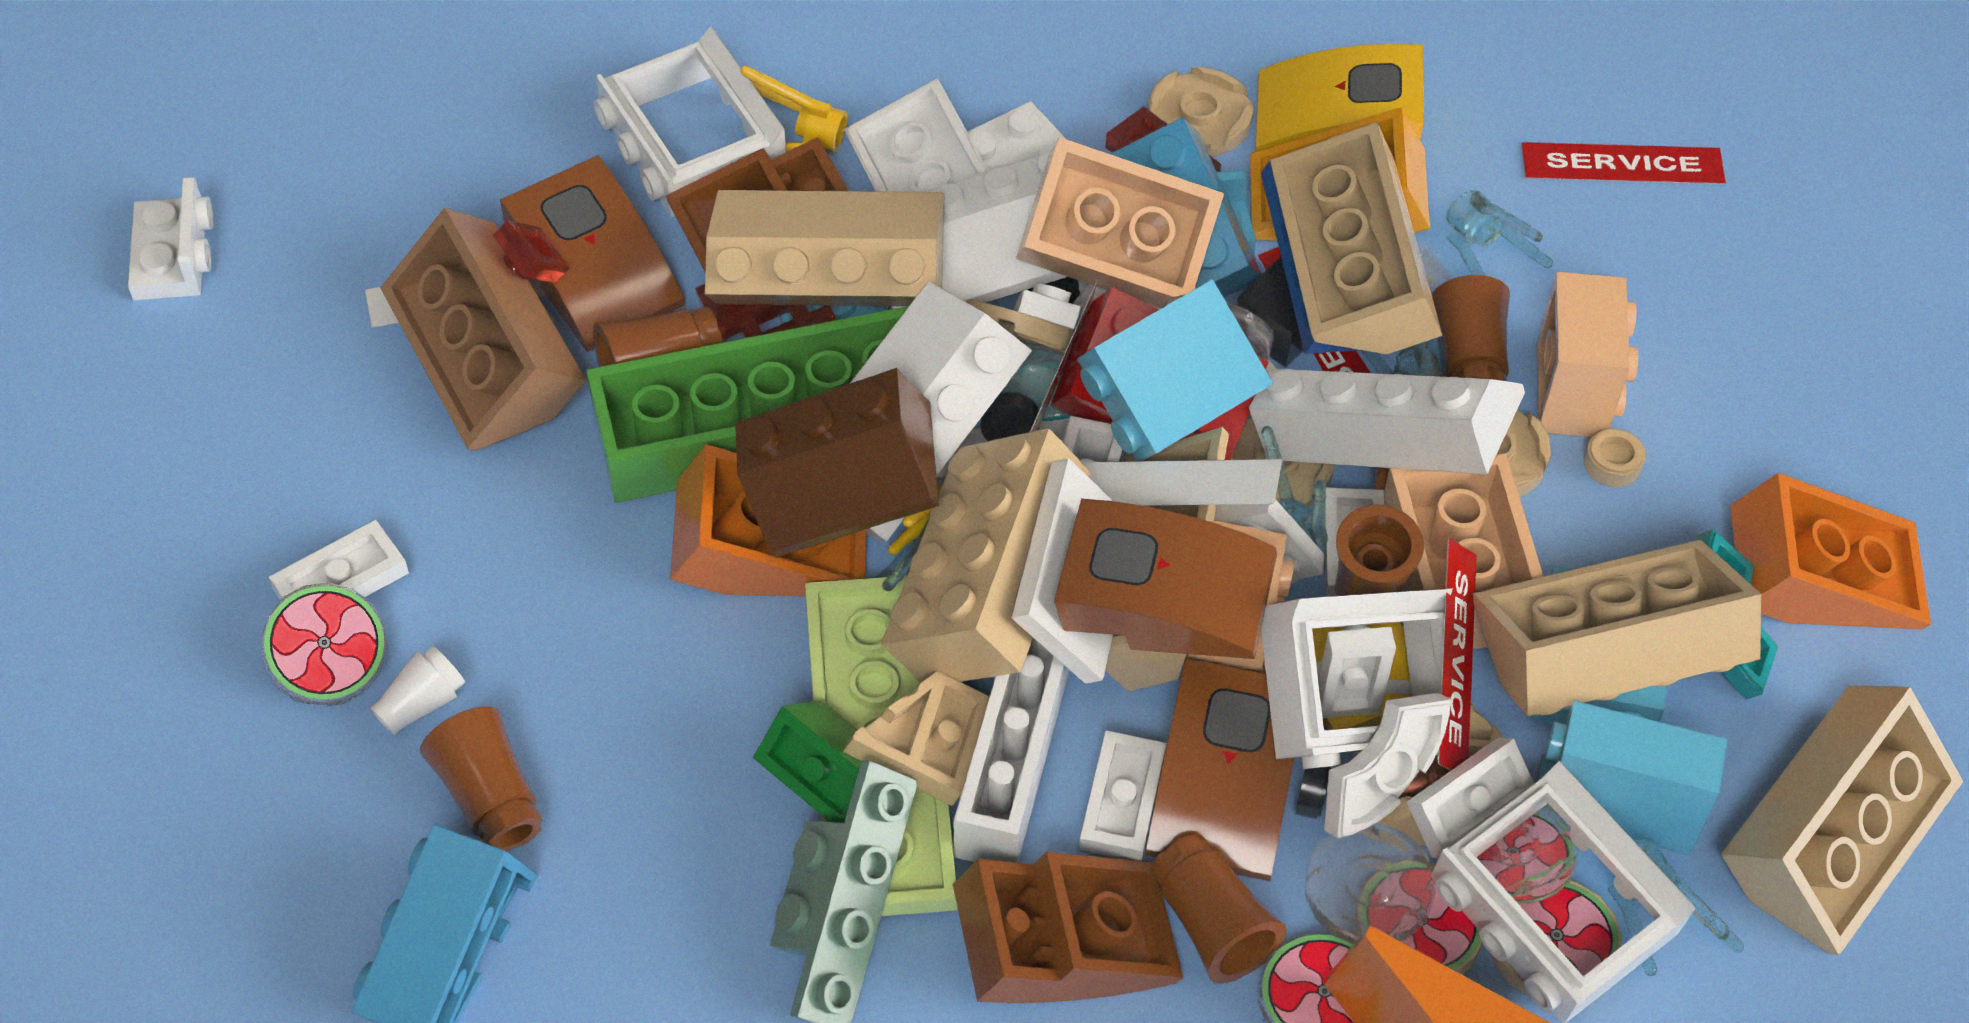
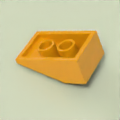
M1403 107L1251 153V223L1256 240L1277 241L1261 177V172L1270 159L1374 122H1378L1395 160L1414 233L1430 229L1425 148Z

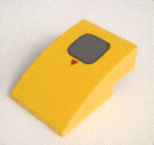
M1370 44L1333 48L1287 59L1259 70L1255 152L1403 107L1419 139H1421L1424 125L1423 45Z

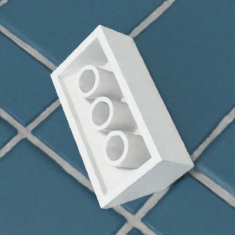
M1051 150L1028 160L1009 166L996 167L987 173L959 182L943 184L927 191L944 192L942 289L966 303L967 300L987 303L1037 287L1038 283L1046 284L1068 277L1016 259ZM891 306V307H892V309H896V308H901V307H906V306Z
M928 281L850 383L898 368L930 401L937 476L1032 350L984 312ZM904 517L865 529L864 531L877 541H887Z
M1270 369L1268 375L1273 384L1255 395L1249 410L1267 459L1487 474L1525 391L1523 384L1493 379Z

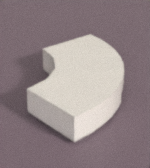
M1439 693L1386 700L1381 724L1368 746L1350 762L1329 770L1324 831L1336 838L1352 835L1379 822L1401 804L1398 797L1410 785L1419 771L1426 774L1439 750L1447 727L1452 699Z

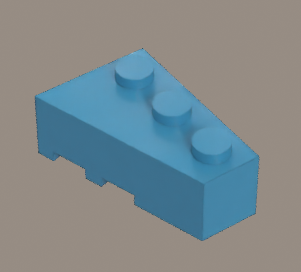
M1184 117L1110 154L1224 193L1195 288L1213 279L1224 298L1251 285L1262 275L1200 133Z
M433 824L428 838H422L411 854L408 864V873L411 876L401 899L395 900L385 913L381 925V936L384 938L373 962H368L362 968L354 985L353 997L356 1002L351 1013L375 1023H457L482 979L481 973L475 970L488 940L492 939L499 943L503 941L510 928V922L501 918L517 888L530 892L538 877V874L506 851Z

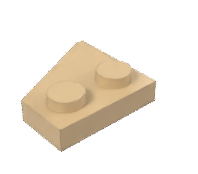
M937 670L921 682L909 696L901 697L890 705L882 716L866 728L862 726L845 744L843 752L860 761L870 760L910 777L916 781V789L953 806L962 794L990 696Z

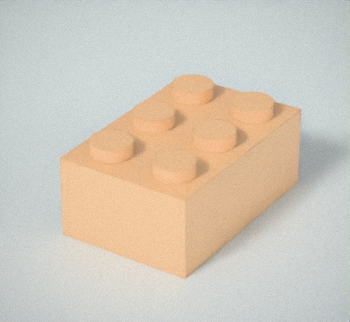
M1059 137L1049 153L1016 259L1094 286L1097 282V287L1106 290L1114 287L1145 303L1163 308L1195 289L1224 193Z
M1506 454L1495 456L1487 474L1389 468L1383 493L1384 505L1397 508L1410 516L1418 525L1424 540L1422 559L1409 576L1403 592L1446 589L1448 538L1477 555L1475 593L1544 577ZM1474 610L1473 649L1488 648L1476 610Z

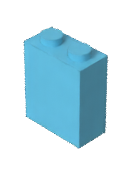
M1213 279L1094 347L1077 359L1082 367L1080 376L1084 387L1093 399L1102 401L1113 420L1111 430L1115 440L1126 453H1132L1136 461H1142L1155 455L1273 384Z
M1573 701L1566 723H1553L1546 754H1542L1535 783L1560 761L1633 841L1691 855L1720 792L1728 739ZM1548 803L1542 807L1541 817L1567 824Z

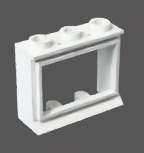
M711 26L696 43L603 78L601 74L596 75L599 98L593 101V106L601 126L605 130L612 128L616 134L617 144L623 159L628 165L636 164L640 170L641 181L647 195L652 201L659 199L671 218L675 215L665 197L666 195L762 148L765 149L770 160L786 153L784 127L751 81L741 75V67ZM712 78L718 86L723 103L726 106L731 105L742 120L747 138L678 165L638 106Z
M1453 589L1304 598L1266 605L1261 634L1276 759L1302 757L1303 769L1341 765L1340 753L1353 751L1355 758L1368 746L1379 726L1324 731L1312 629L1403 622L1412 697L1432 693L1441 694L1446 592L1451 595Z
M1560 761L1538 782L1449 849L1445 848L1441 852L1431 874L1435 880L1436 889L1443 901L1451 909L1465 913L1479 929L1480 939L1489 953L1501 962L1507 961L1524 980L1525 990L1531 1000L1544 1012H1552L1561 1023H1567L1678 935L1696 909ZM1547 803L1571 827L1569 836L1575 846L1582 851L1591 849L1616 876L1613 882L1619 894L1627 900H1632L1635 897L1655 919L1585 976H1582L1476 858Z

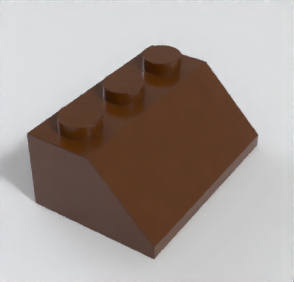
M898 368L735 422L737 474L768 549L776 558L939 506L930 401Z

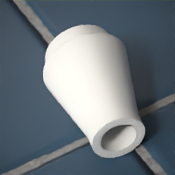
M431 646L422 655L417 651L414 653L382 697L370 707V710L384 727L395 736L404 727L458 698L455 691L465 683V680L449 660L437 648Z

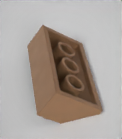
M444 207L380 287L467 449L477 451L552 421L587 381L494 222Z

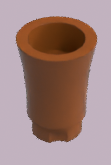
M1484 275L1461 276L1448 280L1438 286L1432 293V299L1442 332L1440 337L1444 354L1445 376L1493 379L1507 382L1506 377L1509 374L1507 318L1510 301L1508 286L1499 279Z
M709 306L691 311L683 308L660 315L622 321L595 322L593 324V342L599 367L723 343L717 319Z
M1387 505L1363 506L1347 515L1341 522L1336 534L1338 571L1335 579L1336 596L1402 592L1409 576L1419 565L1424 552L1423 536L1416 522L1403 511Z
M477 707L460 712L440 723L425 737L420 746L421 756L442 780L461 809L472 832L480 836L483 843L507 852L515 847L527 844L542 830L540 827L542 817L535 806L536 797L521 771L498 709L493 707Z
M1196 834L1184 836L1175 840L1167 850L1156 857L1152 864V873L1162 886V895L1178 916L1196 947L1208 977L1212 982L1223 984L1236 981L1261 967L1277 952L1286 936L1285 925L1256 899L1235 875L1222 855L1212 850L1205 840H1200Z

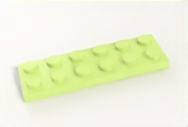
M907 576L805 583L813 701L826 703L857 729H860L862 726L866 728L882 716L885 710L903 696H909L921 683L881 645L891 619V612L899 599ZM918 789L915 791L881 916L958 910L953 889L956 874L949 804ZM821 815L822 822H829Z

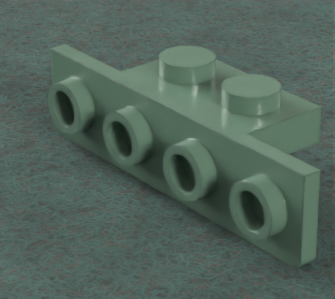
M870 760L861 761L844 823L805 820L802 834L794 847V862L785 894L775 914L776 925L770 946L788 953L807 955L790 1016L810 1023H852L917 788V783L914 779Z

